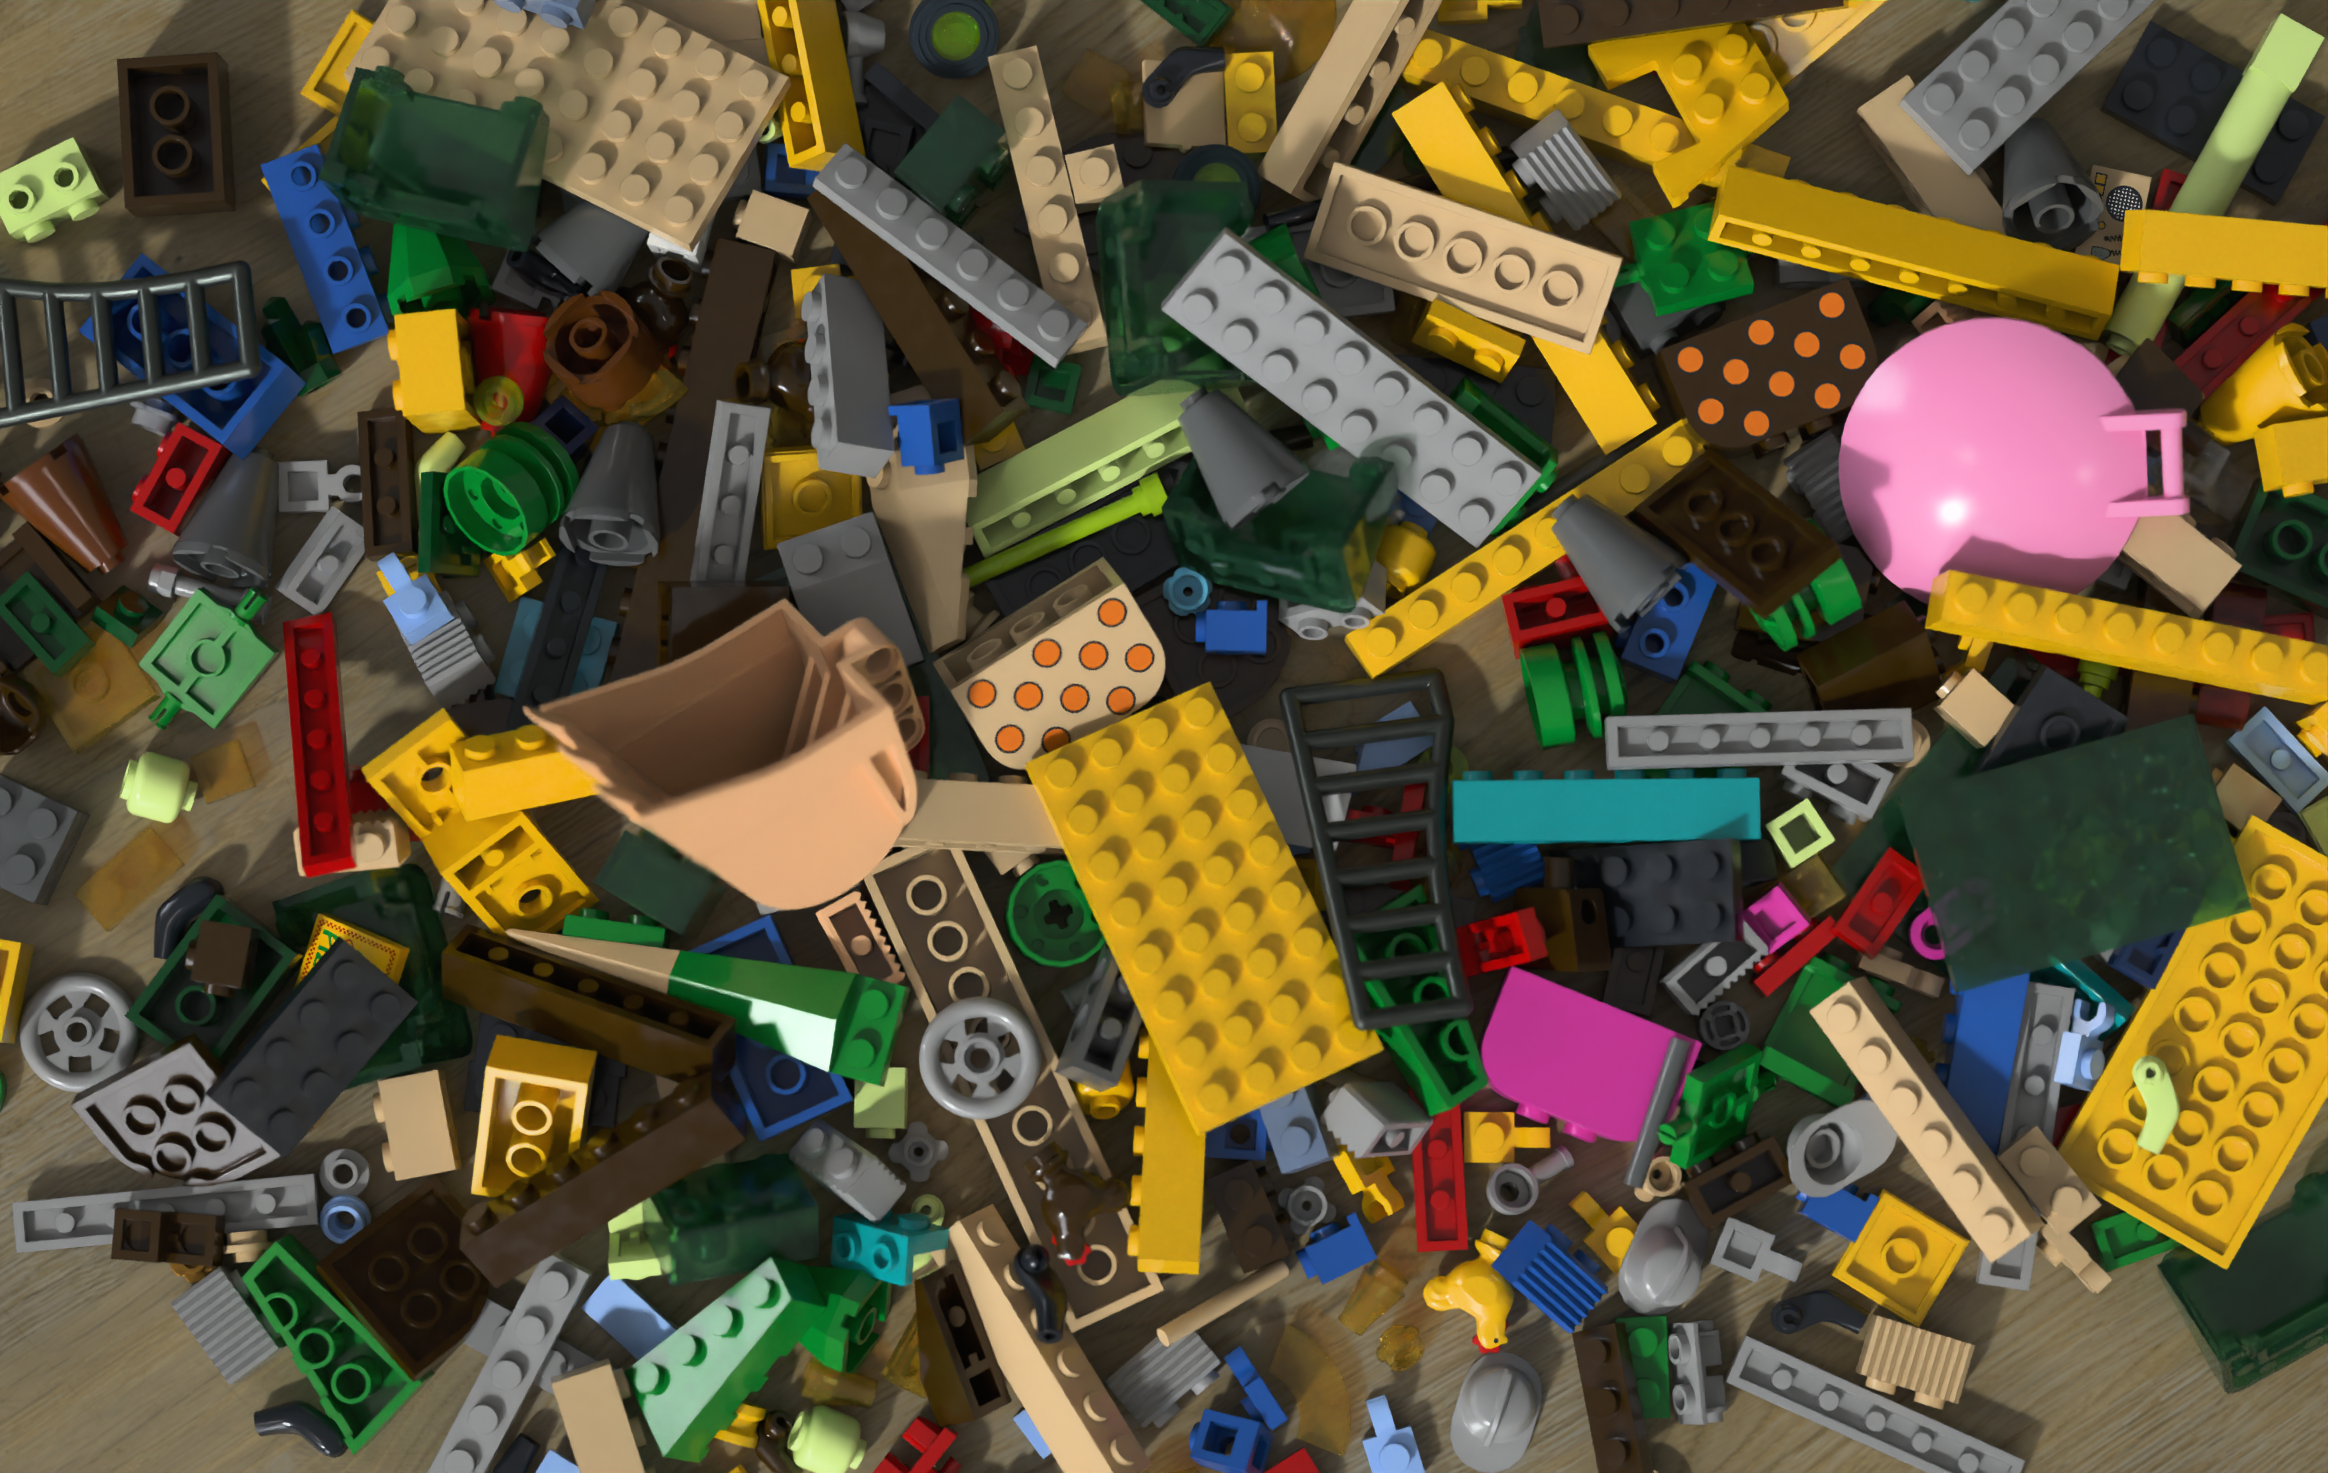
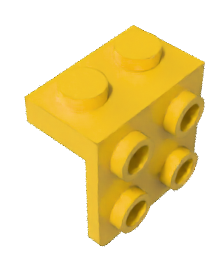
M1434 298L1433 301L1427 300L1411 342L1502 383L1520 357L1526 340L1521 338L1523 332L1470 315Z

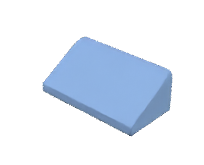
M610 1274L581 1307L638 1361L679 1329L626 1279L611 1280Z

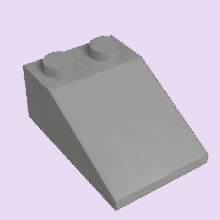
M873 511L777 544L800 614L823 637L851 620L867 618L898 647L906 667L925 661Z

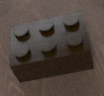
M217 52L117 59L125 208L137 218L236 211L228 64Z

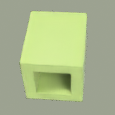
M1808 798L1761 827V833L1764 838L1772 840L1774 853L1786 871L1794 868L1835 841Z
M889 1067L884 1087L855 1079L854 1128H865V1138H895L896 1128H907L908 1068Z

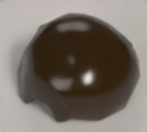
M13 674L0 676V756L16 755L24 751L40 737L48 718L46 712L47 705L41 693L29 681Z

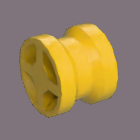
M744 1400L735 1411L738 1414L737 1418L726 1431L719 1430L714 1438L744 1447L756 1448L758 1442L756 1428L758 1422L765 1419L767 1408Z

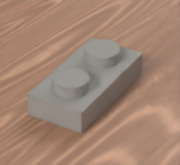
M331 506L279 580L275 589L313 615L322 614L365 553L363 527Z

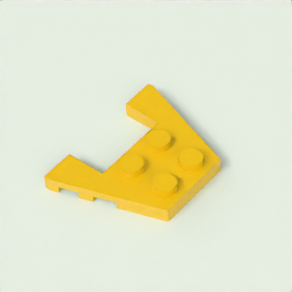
M1745 23L1611 40L1588 45L1589 58L1607 90H1611L1651 71H1656L1697 143L1653 163V173L1673 209L1684 203L1689 198L1688 193L1703 180L1708 182L1720 171V165L1737 150L1741 149L1743 151L1789 111V100Z

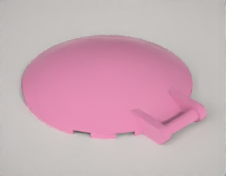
M1979 317L1947 323L1922 333L1895 353L1893 352L1869 377L1854 401L1846 420L1839 452V485L1846 517L1853 534L1872 563L1897 587L1929 605L1933 578L1948 570L2077 595L2097 580L2119 556L2132 534L2138 517L2181 515L2190 512V496L2184 494L2182 428L2187 426L2186 410L2178 408L2135 410L2132 401L2113 376L2111 370L2094 353L2081 343L2078 344L2068 337L2050 330V327L2008 317ZM2161 429L2164 495H2149L2146 430Z

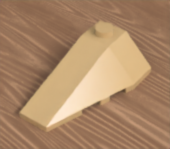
M894 442L895 452L876 478L866 477L870 486L872 507L929 653L938 654L964 641L966 635L970 579L962 571L966 544L973 545L974 528L966 527L968 497L976 498L978 479L974 445L963 446L964 459L945 463V472L915 475L914 466H902L898 442Z

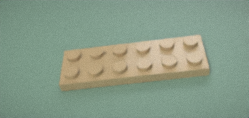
M1337 160L1333 164L1303 256L1305 259L1429 301H1433L1436 298L1470 315L1588 355L1592 352L1624 258Z

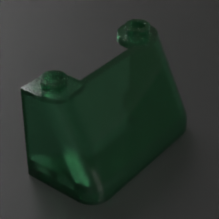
M376 66L375 71L356 67L319 176V180L346 208L368 218L513 251H527L535 231L550 118L543 110L544 106L531 98L515 96L513 101H504L501 103L500 109L495 110L415 92L404 82L405 75L390 67Z
M1139 180L1106 197L1101 202L1096 217V231L1112 385L1118 395L1147 396L1197 391L1202 387H1205L1206 390L1259 384L1161 310L1162 302L1225 227L1238 237H1241L1246 229L1250 227L1254 217V208L1249 199L1247 182Z
M1193 456L1161 507L1176 558L1182 567L1198 572L1205 579L1213 583L1345 614L1352 612L1365 592L1399 486L1395 463L1375 456L1360 457L1355 460L1349 469V478L1309 469V475L1275 504L1272 502L1259 511L1260 515L1231 532L1227 525L1223 523L1196 459Z
M409 863L402 864L400 867L364 870L272 902L278 933L293 947H308L318 913H329L410 948L398 986L418 1001V1004L343 1092L463 1058L469 1055L473 1048V1034L466 1007L442 998V951L448 946L440 913L431 910L432 905L435 903L431 882L425 871L417 864Z
M2328 1171L2323 1174L2314 1172L2299 1180L2294 1186L2296 1192L2290 1201L2291 1208L2251 1229L2227 1270L2184 1245L2168 1252L2163 1257L2162 1262L2157 1265L2160 1279L2213 1374L2226 1393L2240 1392L2328 1344Z

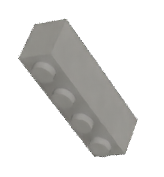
M824 273L812 292L808 291L804 296L801 308V316L803 321L807 322L808 329L805 361L810 363L811 366L808 402L814 406L815 422L811 433L812 446L817 448L819 469L876 478L895 452L892 416H889L888 413L890 394L883 319L858 279Z

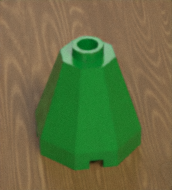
M418 203L407 207L403 211V215L393 225L387 294L392 316L456 309L468 321V306H478L480 315L482 313L480 303L484 299L488 306L496 301L492 283L481 263L442 208L432 207L428 203Z
M807 1266L826 1308L799 1340V1343L823 1365L841 1373L855 1374L875 1348L879 1334L872 1332L876 1319L885 1323L890 1310L892 1283L872 1278L863 1270Z

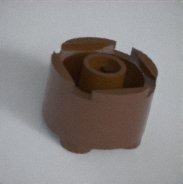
M599 291L601 295L586 297L581 293L572 296L552 313L545 325L543 335L547 339L545 351L543 350L544 359L550 369L579 401L589 406L602 407L606 411L619 410L629 399L637 395L648 384L653 374L660 368L662 357L658 351L656 339L627 301L618 294L610 291Z

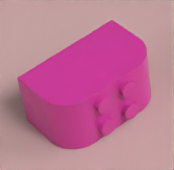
M1511 966L1505 971L1481 1031L1477 1049L1489 1081L1488 1085L1500 1096L1518 1103L1517 1114L1541 1124H1547L1550 1117L1566 1123L1562 1132L1588 1143H1595L1597 1136L1613 1141H1637L1670 1038L1675 1037L1689 1042L1690 1046L1664 1124L1668 1123L1676 1111L1684 1090L1686 1075L1692 1071L1702 1042Z

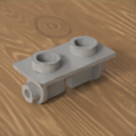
M1713 1319L1669 1323L1668 1356L1673 1363L1675 1381L1672 1402L1678 1414L1679 1424L1706 1425L1707 1423L1723 1421L1722 1411H1727L1723 1375L1706 1376V1366L1722 1365L1719 1329H1714Z

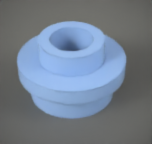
M348 1194L337 1195L328 1200L320 1214V1226L323 1233L330 1240L338 1244H343L371 1223V1214L367 1205L358 1197ZM342 1211L350 1212L354 1216L355 1222L352 1224L342 1223L338 1219V1213Z

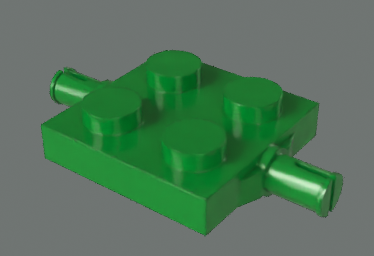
M1715 201L1629 222L1628 232L1635 251L1634 263L1621 265L1614 288L1639 282L1650 297L1656 317L1753 294L1754 281L1747 260L1748 255L1755 253L1708 241Z
M251 586L249 592L237 607L234 608L225 605L205 587L198 588L138 663L140 668L157 681L162 692L166 695L148 716L152 723L158 721L155 726L165 730L182 708L195 713L213 729L219 728L279 654L280 651L259 634L251 622L265 602L269 600L265 594L259 595L261 593L259 589Z
M1746 1042L1686 1075L1679 1114L1670 1122L1662 1124L1659 1127L1661 1131H1658L1660 1140L1666 1145H1672L1670 1162L1686 1170L1745 1137L1749 1115L1755 1101L1760 1098V1095L1776 1088L1774 1083H1777V1078L1772 1071L1765 1069L1758 1073L1762 1050Z

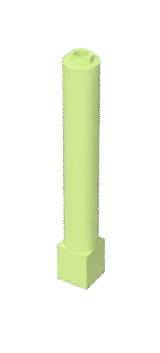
M2282 13L2270 23L2242 74V80L2172 203L2169 212L2224 216L2286 102L2297 89L2325 37ZM2134 272L2113 309L2109 322L2103 330V334L2109 338L2106 345L2120 355L2128 353L2131 356L2139 344L2147 337L2154 342L2184 288L2185 277L2169 275L2168 284L2137 282L2138 273Z

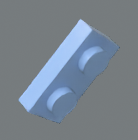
M2266 706L2258 709L2225 740L2229 747L2270 790L2283 798L2281 802L2293 815L2298 814L2328 786V772Z

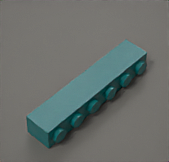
M1637 769L1615 770V779H1594V770L1564 771V780H1544V771L1536 770L1513 771V780H1493L1492 771L1462 772V781H1453L1451 783L1452 844L1657 843L1730 838L1740 839V841L1761 839L1760 778H1747V769H1717L1716 778H1696L1695 769L1665 770V779H1645V770Z

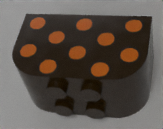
M1845 278L1658 351L1651 366L1674 424L1682 420L1688 433L1703 446L1705 451L1711 447L1727 460L1737 459L1754 452L1756 460H1760L1784 450V446L1790 443L1789 439L1800 435L1802 441L1806 442L1817 438L1831 427L1837 425L1836 420L1851 411L1854 401L1864 384L1877 369L1878 357L1874 341L1848 278Z

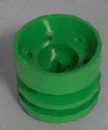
M520 421L506 424L487 440L479 450L474 451L446 476L443 492L446 506L456 525L472 542L485 551L500 556L516 555L536 538L545 527L551 525L565 512L579 484V477L568 452L553 436L536 425Z
M1808 517L1805 519L1818 530H1820L1822 533H1824V531L1812 518ZM1840 558L1765 620L1750 608L1748 609L1759 626L1786 652L1798 645L1797 636L1792 624L1806 639L1816 634L1810 611L1815 609L1827 623L1832 625L1862 608L1857 588Z
M1605 631L1591 634V657L1587 656L1580 636L1571 638V661L1562 663L1553 642L1519 650L1526 698L1541 751L1575 744V721L1584 719L1586 727L1594 740L1602 738L1601 715L1605 714L1606 717L1626 716L1628 695L1619 658L1611 648Z
M1056 860L1037 865L1016 881L1006 898L1004 923L1008 938L1021 956L1038 966L1063 968L1084 962L1099 951L1106 941L1069 861ZM1054 901L1058 908L1068 907L1070 915L1064 919L1066 925L1064 929H1060L1056 923L1046 924L1044 916L1050 912L1048 906L1050 902Z

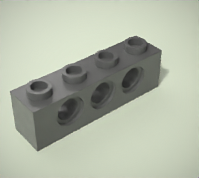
M1106 941L1055 1070V1073L1098 1092L1118 1085L1142 1022L1141 1014Z

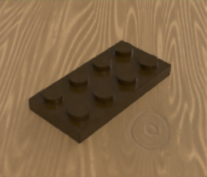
M1711 447L1634 508L1642 524L1675 550L1682 553L1690 562L1763 620L1768 618L1842 558L1837 543Z

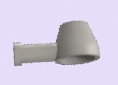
M841 11L839 23L855 105H866L868 102L864 88L863 58L884 50L885 26L882 20L864 13Z
M1560 1145L1553 1150L1552 1154L1529 1168L1516 1163H1509L1499 1167L1490 1176L1486 1187L1490 1205L1496 1211L1505 1215L1524 1213L1536 1202L1539 1193L1538 1186L1561 1171H1568L1574 1167L1572 1155L1567 1148ZM1500 1187H1505L1511 1191L1513 1195L1512 1202L1505 1201L1501 1197Z

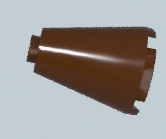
M78 433L72 435L0 486V498L86 573L97 569L103 576L127 559L121 550L129 545L84 440Z

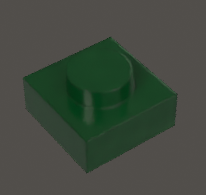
M1033 354L1024 393V400L1028 406L1072 416L1083 369L1082 365L1061 361L1054 368L1041 357Z
M123 584L97 606L91 621L128 647L133 648L158 626L164 613L149 603L143 596L135 593Z

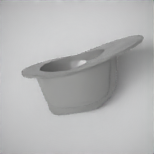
M1859 1099L1844 1104L1827 1114L1814 1113L1801 1119L1793 1127L1788 1137L1787 1149L1783 1153L1788 1161L1791 1180L1797 1189L1810 1197H1826L1873 1172L1886 1162L1895 1148L1898 1134L1873 1100Z
M1677 1198L1659 1201L1647 1210L1637 1227L1618 1272V1287L1622 1298L1637 1313L1648 1316L1666 1314L1689 1300L1699 1287L1702 1278L1701 1265L1709 1242L1708 1230L1702 1227L1688 1201Z
M1498 1352L1486 1355L1470 1367L1463 1380L1451 1420L1450 1438L1454 1452L1462 1462L1478 1472L1496 1473L1509 1469L1522 1458L1529 1445L1541 1406L1542 1385L1538 1373L1527 1360L1513 1353Z

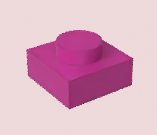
M1781 881L1743 908V920L1766 944L1769 954L1808 927L1812 921Z

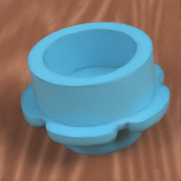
M1181 567L1174 572L1173 577L1166 579L1163 586V596L1169 601V608L1175 614L1187 616L1189 613H1193L1196 615V612H1203L1209 606V594L1213 590L1212 583L1206 574H1199L1195 568ZM1186 587H1190L1193 590V594L1189 597L1183 594V590Z

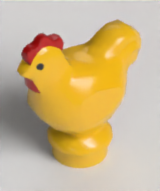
M1486 1228L1480 1239L1475 1240V1247L1480 1254L1477 1259L1460 1263L1446 1276L1437 1275L1433 1277L1423 1289V1297L1427 1306L1434 1310L1446 1311L1460 1308L1476 1318V1335L1472 1338V1343L1478 1346L1479 1352L1482 1354L1488 1352L1498 1353L1501 1344L1508 1343L1505 1332L1509 1323L1506 1318L1514 1301V1291L1511 1284L1491 1267L1493 1262L1510 1244L1511 1240Z

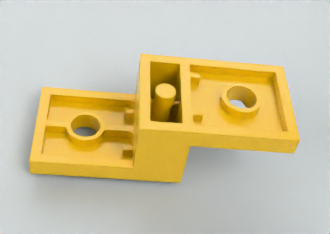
M444 708L361 768L370 784L421 839L439 873L493 933L518 942L521 941L509 937L505 931L519 929L555 934L563 928L565 914L578 916L579 908H590L599 901L593 889L541 831L529 809L466 822L453 794L449 743L468 740L470 737ZM434 767H443L441 774L437 778L430 781L421 780L427 770ZM541 890L534 900L527 903L520 902L521 897L528 891Z

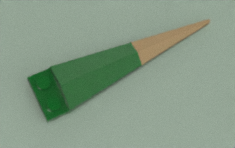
M519 929L505 931L509 937L542 951L736 1018V1033L827 1072L882 1087L885 1084L911 989L850 972Z

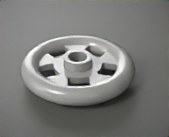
M72 972L60 975L46 982L30 998L20 1023L21 1047L29 1066L46 1083L69 1092H82L126 1069L135 1057L140 1040V1027L125 1017L133 1005L132 1000L118 984L95 973ZM92 994L101 997L110 1004L103 1017H100L92 1009L85 1007ZM65 995L72 1004V1008L63 1012L56 1020L48 1008L54 1001ZM78 1022L83 1023L87 1029L86 1037L80 1042L75 1041L70 1033L72 1026ZM106 1028L120 1031L119 1043L114 1053L101 1050L100 1048L105 1039ZM54 1031V1038L60 1051L47 1056L42 1047L40 1035ZM71 1056H91V1071H70Z
M972 997L947 1006L930 1022L921 1041L919 1066L922 1079L929 1093L945 1109L965 1118L990 1119L1012 1111L1031 1093L1040 1072L1041 1049L1034 1028L1019 1010L998 999ZM976 1017L987 1018L988 1033L966 1035L964 1020ZM1012 1032L1019 1044L1020 1052L1007 1058L998 1037ZM944 1039L959 1043L955 1051L954 1064L939 1062L940 1049ZM978 1048L986 1049L990 1054V1062L984 1068H976L971 1063V1054ZM1003 1069H1006L1015 1080L1005 1091L998 1095L989 1085V1082L996 1079ZM960 1074L966 1080L977 1083V1088L971 1098L961 1095L951 1087L957 1075Z

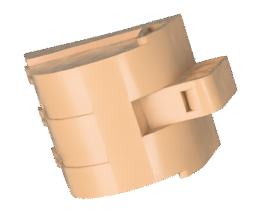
M784 598L706 647L670 664L539 706L541 711L529 707L524 709L533 721L568 745L559 744L558 749L565 757L602 783L594 782L592 787L604 799L636 822L651 829L699 864H704L753 900L771 908L788 910L807 908L829 901L848 891L879 865L895 844L903 826L909 824L915 816L917 784L907 752L914 748L922 739L925 731V722L900 650L867 618L851 620L823 637Z

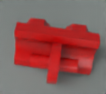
M918 1415L902 1437L923 1453L921 1458L911 1469L893 1453L889 1452L873 1473H957L963 1465L952 1456L940 1470L935 1468L934 1465L959 1433L950 1426H945L944 1429L939 1428L935 1422Z

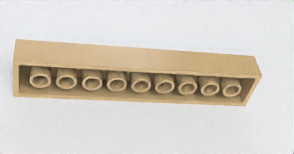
M908 847L884 858L864 878V882L929 1023L944 1008L957 1001L972 997H989L1006 1002L1019 1010L1028 1019L1037 1034L1041 1049V1067L1038 1079L1031 1093L1019 1106L1004 1115L990 1119H974L1030 1243L1039 1244L1046 1248L1050 1255L1049 1265L1066 1289L1068 1295L1066 1322L1071 1333L1163 1291L1165 1288L1158 1273L1137 1272L1138 1256L1128 1255L1129 1224L1135 1225L1127 1206L1121 1212L1097 1214L1083 1227L1085 1242L1092 1248L1091 1253L1087 1255L1085 1264H1075L1069 1267L1065 1264L1064 1259L1056 1258L1057 1247L1052 1242L1053 1233L1044 1222L1040 1212L1041 1201L1045 1192V1183L1030 1181L1029 1177L1031 1175L1023 1164L1056 1140L1062 1150H1068L1069 1157L1066 1165L1069 1169L1088 1170L1103 1179L1113 1177L1110 1168L1074 1095L1068 1078L1055 1073L1059 1062L1058 1055L964 851ZM976 1017L964 1020L967 1036L973 1033H988L987 1018ZM1012 1032L998 1037L1007 1058L1020 1052L1019 1044ZM944 1039L941 1045L942 1052L947 1063L954 1064L955 1051L959 1043ZM978 1048L972 1052L971 1063L976 1068H984L989 1064L990 1054L986 1049ZM1003 1069L996 1079L989 1082V1085L999 1095L1015 1079L1006 1069ZM960 1074L957 1075L955 1080L962 1095L971 1098L977 1088V1083L966 1080Z

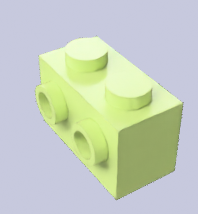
M74 137L0 173V216L9 234L19 242L27 240L28 243L41 241L55 232V225L69 218H72L73 221L85 219L100 210L99 203L109 199L84 146Z

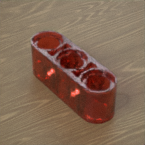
M2229 582L2214 600L2208 622L2262 632L2267 603V590ZM2194 682L2193 688L2199 689V701L2196 713L2193 718H2189V721L2195 724L2241 732L2247 719L2251 693Z

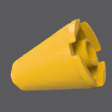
M2293 322L2279 328L2201 404V415L2198 421L2214 433L2210 441H2217L2223 446H2229L2253 439V432L2272 424L2328 416V352L2320 342L2311 346L2302 337L2310 332L2309 330Z

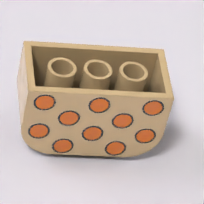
M1102 557L933 662V665L989 754L1005 766L1026 770V762L1124 720L1146 705L1157 693L1163 681L1165 656L1158 638L1125 583L1105 558Z

